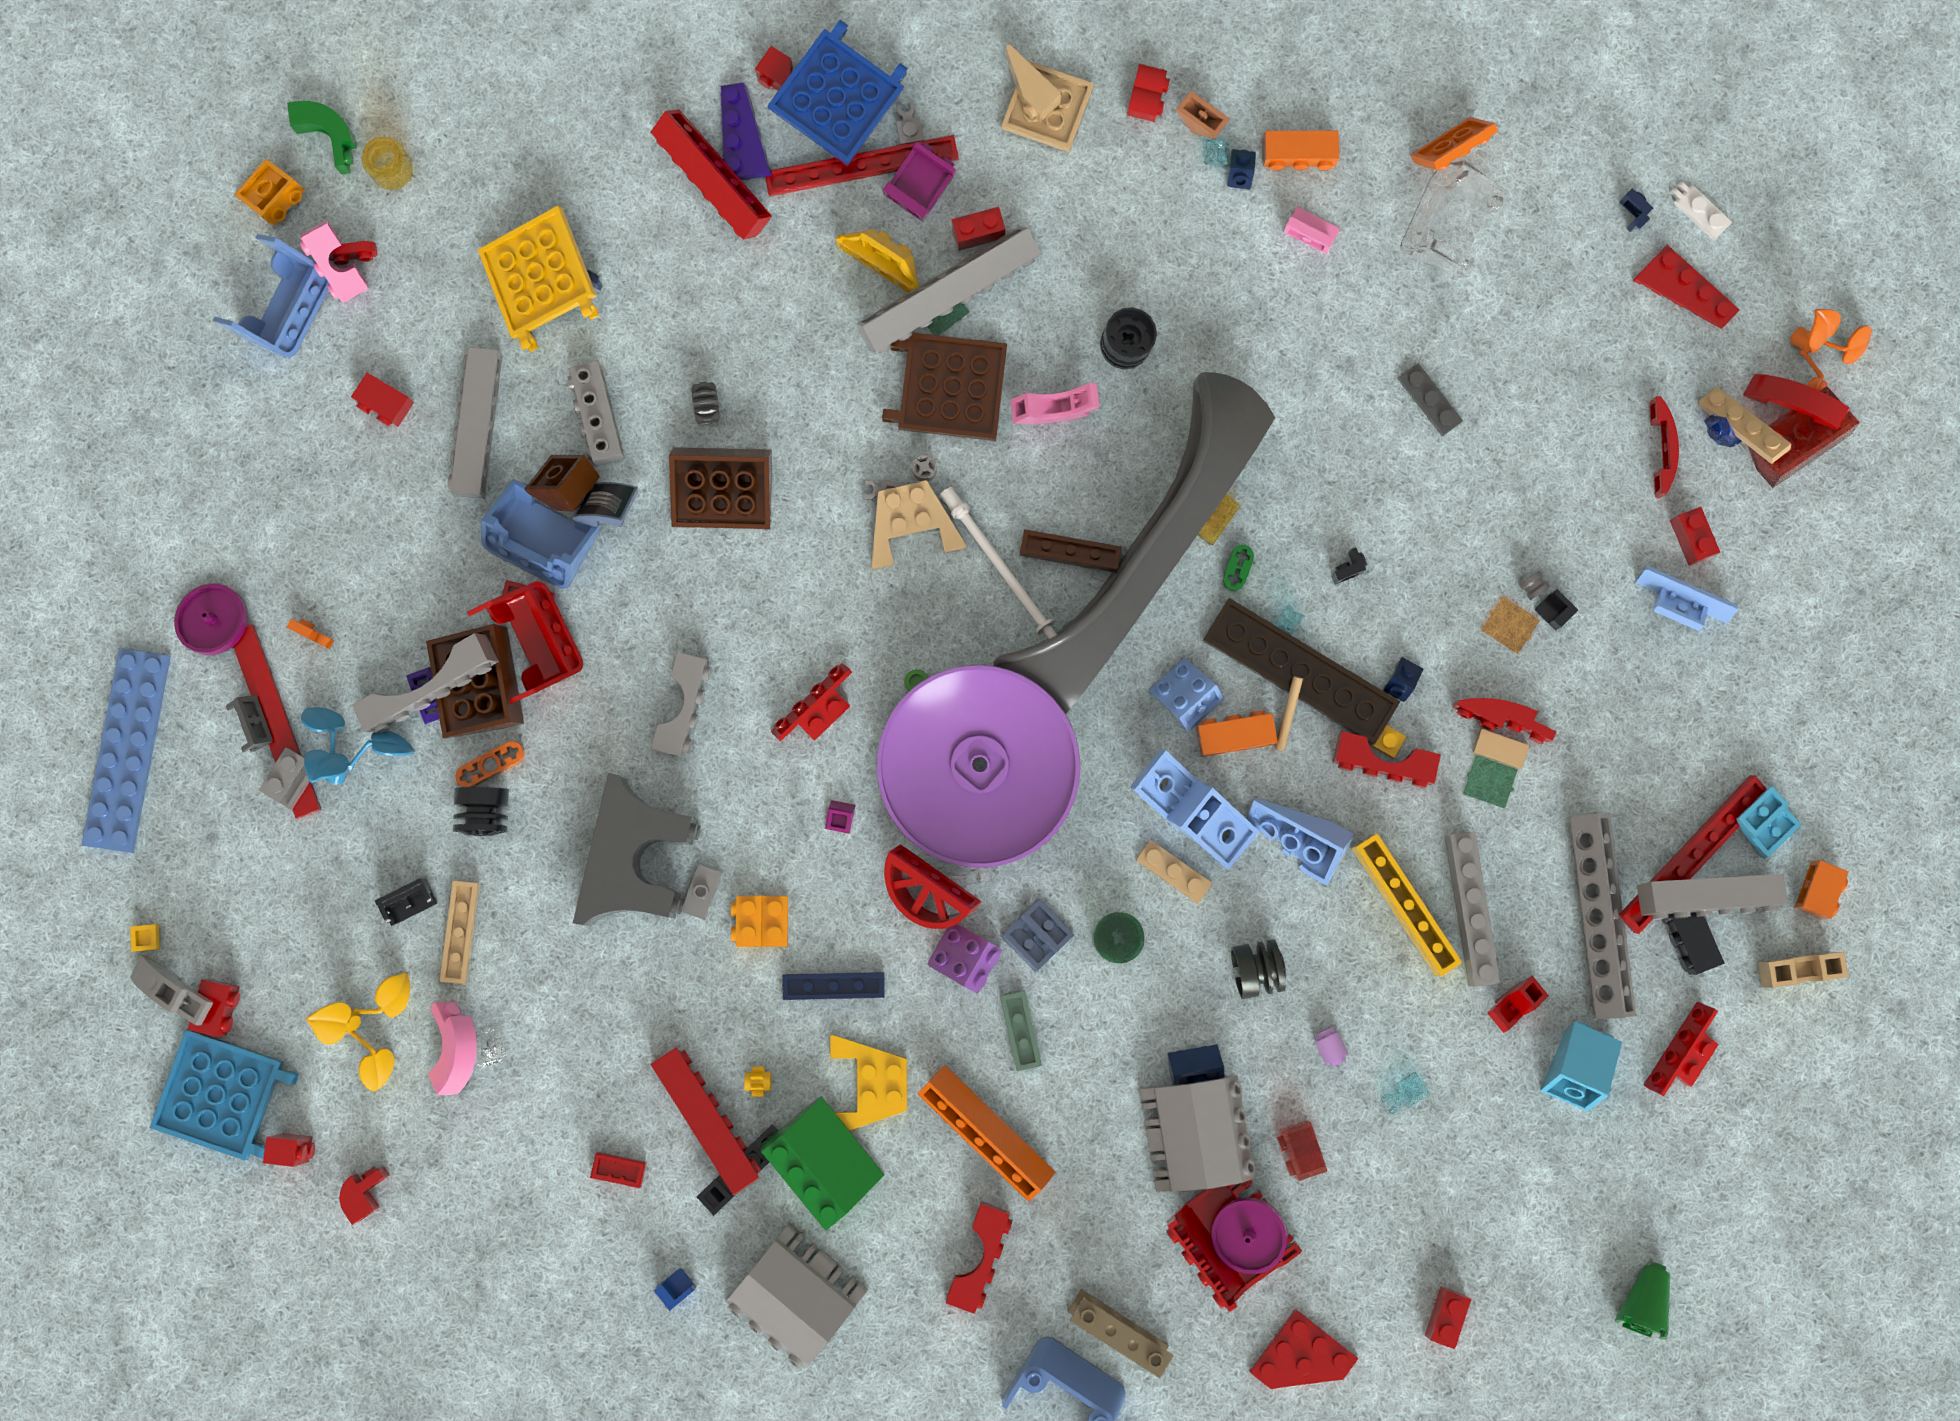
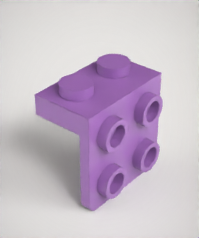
M956 924L947 928L929 959L928 965L978 994L980 989L986 984L987 977L993 966L997 964L1002 949Z

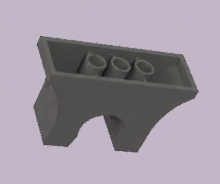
M608 773L573 923L592 926L595 922L608 915L626 911H639L668 918H676V914H681L684 900L680 899L681 893L667 886L649 883L641 873L640 859L645 849L656 842L666 841L673 845H693V841L698 840L701 831V825L697 824L698 820L693 817L651 807L631 790L625 778Z

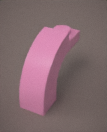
M1088 383L1062 393H1025L1010 399L1012 418L1015 424L1035 425L1071 421L1089 416L1090 411L1100 408L1096 383Z
M435 1002L430 1009L441 1032L442 1051L437 1064L428 1073V1076L437 1095L458 1094L468 1082L474 1068L477 1049L475 1027L471 1016H462L457 1002Z

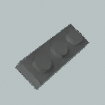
M1419 363L1398 378L1399 382L1442 437L1463 422Z

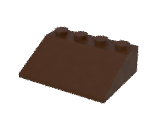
M673 447L669 454L672 527L770 529L772 449Z
M490 624L426 641L432 679L444 666L453 646L474 633L487 635L499 661L491 666L492 669L489 672L470 678L471 682L464 686L454 687L446 697L436 698L442 737L444 739L524 724L520 700L512 704L509 701L510 698L519 695L506 626Z

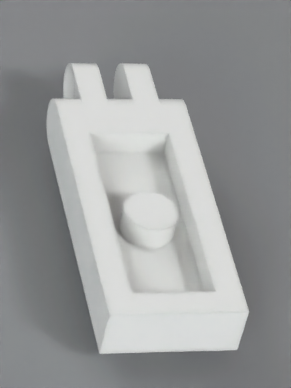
M1679 182L1676 185L1679 190L1673 188L1670 191V194L1676 199L1673 203L1713 241L1732 223L1695 186L1690 185L1688 187L1685 183Z

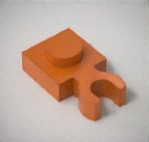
M302 618L299 622L290 619L286 627L328 649L331 648L334 642L329 637L313 630L315 625Z

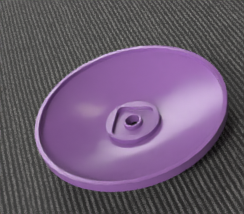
M965 665L932 675L909 691L898 703L886 722L881 735L877 755V776L882 799L888 813L901 832L913 844L929 855L947 863L964 867L987 868L1012 863L1028 856L1043 846L1058 831L1067 818L1077 794L1080 778V754L1075 732L1068 717L1057 701L1043 687L1028 677L1010 669L991 665ZM975 758H984L987 761V768L982 771L975 769L973 765Z

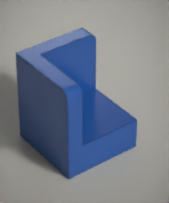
M679 1268L662 1282L654 1292L668 1310L671 1311L697 1287L683 1269Z

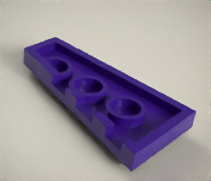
M744 82L721 86L723 160L741 180L773 176L767 162V154L761 141V133L754 117L755 113L747 86Z

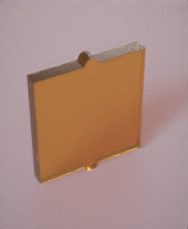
M1503 596L1495 610L1489 613L1491 616L1481 631L1516 654H1519L1526 641L1532 638L1531 634L1540 620Z

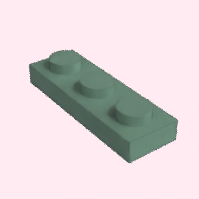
M1025 990L1000 996L1017 1071L1042 1066Z

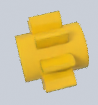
M765 1066L751 1067V1072H745V1091H752L751 1097H764L765 1091H771L772 1073L765 1072Z

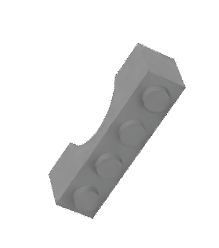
M677 652L671 677L683 689L684 705L676 718L667 723L657 724L651 746L652 750L681 758L684 757V753H689L692 745V739H689L690 731L696 728L699 717L695 712L697 705H702L705 696L702 686L704 681L709 680L711 674V667L708 666L709 662L706 659Z

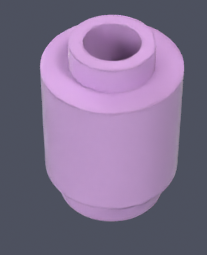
M1333 1027L1314 1035L1317 1040L1315 1044L1325 1064L1330 1063L1333 1067L1346 1061L1344 1056L1348 1052L1339 1033L1335 1032Z

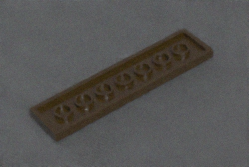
M1228 598L1202 640L1287 693L1290 691L1293 676L1303 678L1298 697L1300 701L1356 735L1367 737L1368 742L1371 744L1377 742L1400 703L1399 700L1231 598Z

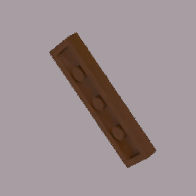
M1024 529L1019 556L1117 573L1122 547Z

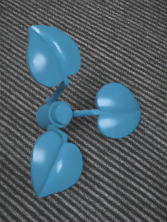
M321 707L304 709L301 714V721L308 729L316 732H330V754L324 750H311L305 755L304 768L311 783L321 779H326V781L332 784L344 783L347 771L353 770L356 762L370 746H372V750L375 753L386 756L409 755L415 752L407 740L392 731L387 730L379 734L373 732L371 740L367 741L353 760L349 762L345 755L335 754V730L344 728V718L333 710Z

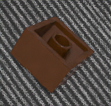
M551 455L524 490L556 511H574L581 505V501L586 494L594 488V484L600 476L585 455Z

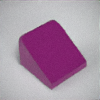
M831 800L825 829L850 834L856 805Z

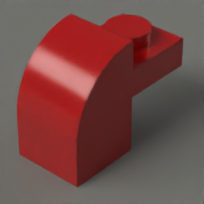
M1532 975L1513 986L1495 1001L1496 1004L1487 1014L1504 1033L1510 1030L1522 1016L1536 1010L1549 995Z
M385 1167L369 1169L361 1175L363 1180L358 1173L351 1175L343 1183L339 1194V1202L342 1211L352 1225L359 1223L380 1208L369 1190L390 1176Z

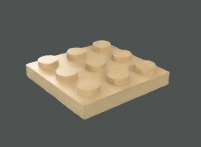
M1028 61L1062 93L1061 103L1043 121L1039 122L1036 118L1032 119L1025 113L1017 88H1015L1001 129L1070 153L1092 94L1094 83Z

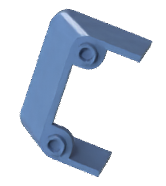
M257 234L255 237L257 240L275 250L271 259V268L277 275L282 277V280L261 320L254 316H245L237 324L230 320L214 317L213 322L273 353L284 357H291L297 353L329 290L327 286L330 283L325 276L322 278L319 276L313 265L316 262L276 237Z
M1043 1337L1036 1342L1002 1397V1407L1007 1409L1020 1387L1030 1393H1039L1050 1380L1093 1409L1087 1421H1116L1124 1403L1126 1392L1124 1386L1101 1369L1051 1337Z

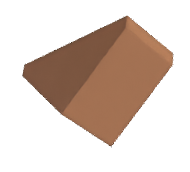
M1191 90L1176 109L1178 115L1193 134L1216 139L1230 120L1229 117Z

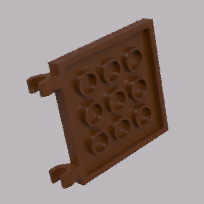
M913 333L909 339L902 341L898 339L891 343V351L908 352L901 410L883 409L882 422L899 423L898 429L903 431L996 441L1007 343Z

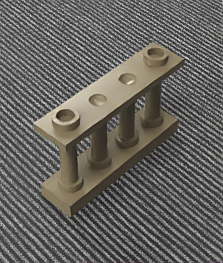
M1083 1289L1079 1291L1068 1309V1313L1072 1314L1071 1322L1158 1378H1161L1174 1356L1167 1351L1169 1347L1167 1343Z

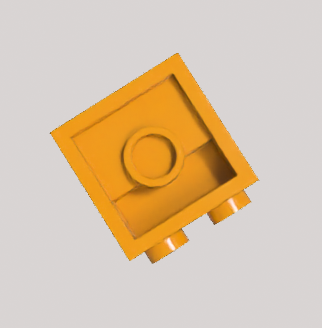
M265 159L234 195L262 219L274 226L277 222H282L285 219L286 211L293 204L301 201L302 193L305 189L292 177Z
M736 896V901L731 902V916H736V926L731 927V942H736V947H788V896Z

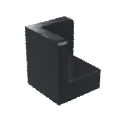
M1556 589L1535 608V611L1556 631L1578 609Z

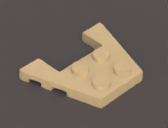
M927 480L878 491L872 570L894 565L888 539L939 528L944 553L966 548L965 542Z

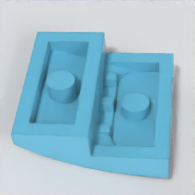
M1770 786L1736 819L1747 839L1763 859L1768 858L1802 825L1787 809L1790 804L1773 786Z

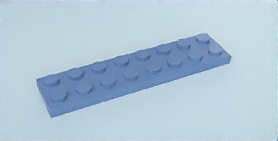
M119 648L81 846L134 853L171 656Z

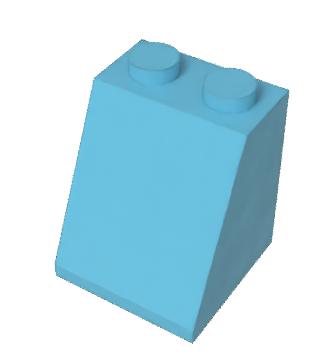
M1574 1021L1564 1032L1540 1091L1588 1112L1609 1096L1622 1042L1614 1039L1608 1033H1601L1590 1028L1585 1023Z

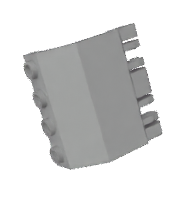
M1238 1075L1198 1083L1139 1089L1141 1100H1156L1142 1103V1109L1151 1110L1157 1108L1158 1118L1150 1117L1144 1120L1145 1126L1160 1125L1146 1129L1149 1151H1164L1150 1154L1151 1160H1166L1167 1169L1159 1168L1153 1171L1154 1177L1168 1176V1178L1154 1180L1156 1192L1211 1189L1243 1183L1255 1178V1164L1250 1151L1251 1141L1247 1133L1246 1112L1242 1104V1088Z
M789 1223L726 1300V1303L729 1305L728 1310L738 1318L742 1316L749 1322L747 1325L756 1334H764L772 1348L780 1351V1349L788 1355L787 1360L797 1368L801 1366L805 1369L834 1336L866 1294L868 1288L859 1282L849 1296L846 1297L845 1295L856 1283L857 1279L852 1276L844 1284L843 1289L839 1291L833 1286V1283L843 1274L844 1268L839 1266L827 1281V1276L837 1265V1262L819 1249L807 1264L806 1261L818 1246L814 1243L809 1245L805 1250V1254L800 1258L793 1250L801 1244L804 1235L800 1232L790 1246L787 1247V1243L798 1231Z

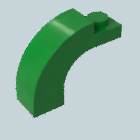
M313 101L287 103L290 126L296 134L321 132L330 136L336 169L340 174L351 173L350 165H353L354 161L350 149H357V144L352 131L334 110L321 103Z

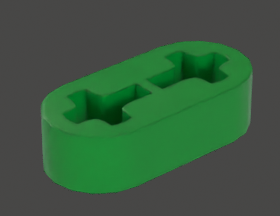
M1239 545L1231 553L1223 576V584L1230 591L1240 590L1247 580L1254 559L1253 550L1249 546ZM1242 550L1246 551V556L1249 557V560H1244L1242 566H1238L1239 557L1236 556V553L1240 554ZM1235 570L1240 571L1238 579L1241 580V583H1236L1235 586H1232L1228 576L1232 577Z

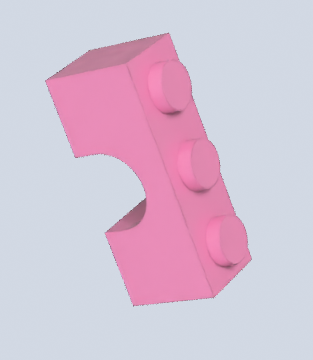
M328 220L301 233L302 241L299 242L300 246L307 256L310 254L316 261L313 264L314 268L321 278L323 276L327 278L330 283L327 288L334 299L339 297L341 302L344 303L368 289V284L355 263L345 268H339L330 262L329 254L332 250L341 246V241Z

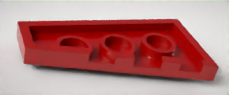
M1668 244L1633 280L1651 289L1654 293L1673 301L1674 304L1688 309L1696 316L1720 329L1740 311L1738 307Z

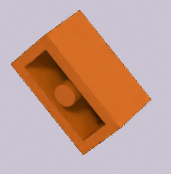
M1821 860L1811 861L1794 908L1821 919H1832V916H1835L1839 910L1840 903L1838 900L1840 894L1845 891L1848 885L1847 875L1849 871Z

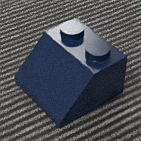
M1218 1044L1167 1053L1172 1085L1198 1083L1225 1077L1224 1065Z

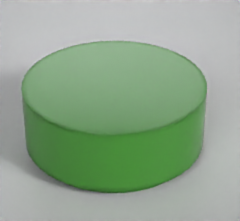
M912 670L905 677V687L909 692L929 677L922 670Z

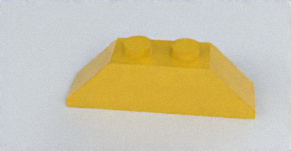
M873 229L838 235L835 239L838 248L904 291L910 292L919 286L911 250L902 244L898 246L893 243L890 236L882 231L878 233Z

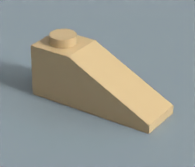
M1008 44L1006 46V60L1024 107L1023 109L1030 118H1036L1041 122L1061 103L1062 93L1017 50Z

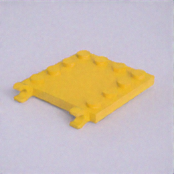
M557 205L478 249L510 336L514 339L519 338L523 350L528 348L529 352L539 348L536 339L530 331L577 306H580V311L584 318L588 316L592 320L599 316L596 306L591 301L592 298L597 296L562 207Z

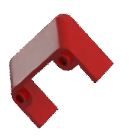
M541 581L525 585L467 612L468 616L487 609L494 622L498 624L510 622L531 667L525 669L521 675L526 691L510 698L511 704L580 672L583 668V659L547 585Z

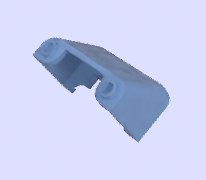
M513 479L481 520L482 545L495 556L558 588L566 589L573 581L596 539L601 523L597 527H593L580 522H574L535 502V497L524 490L528 484Z

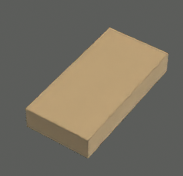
M1480 729L1473 753L1517 769H1522L1529 745Z

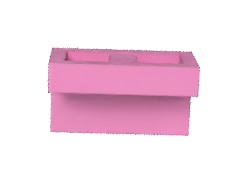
M1297 206L1286 224L1284 233L1327 254L1340 228Z

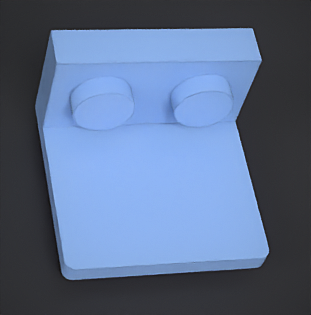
M1186 658L1177 663L1149 689L1150 693L1175 715L1179 724L1186 732L1194 728L1224 700L1217 685Z

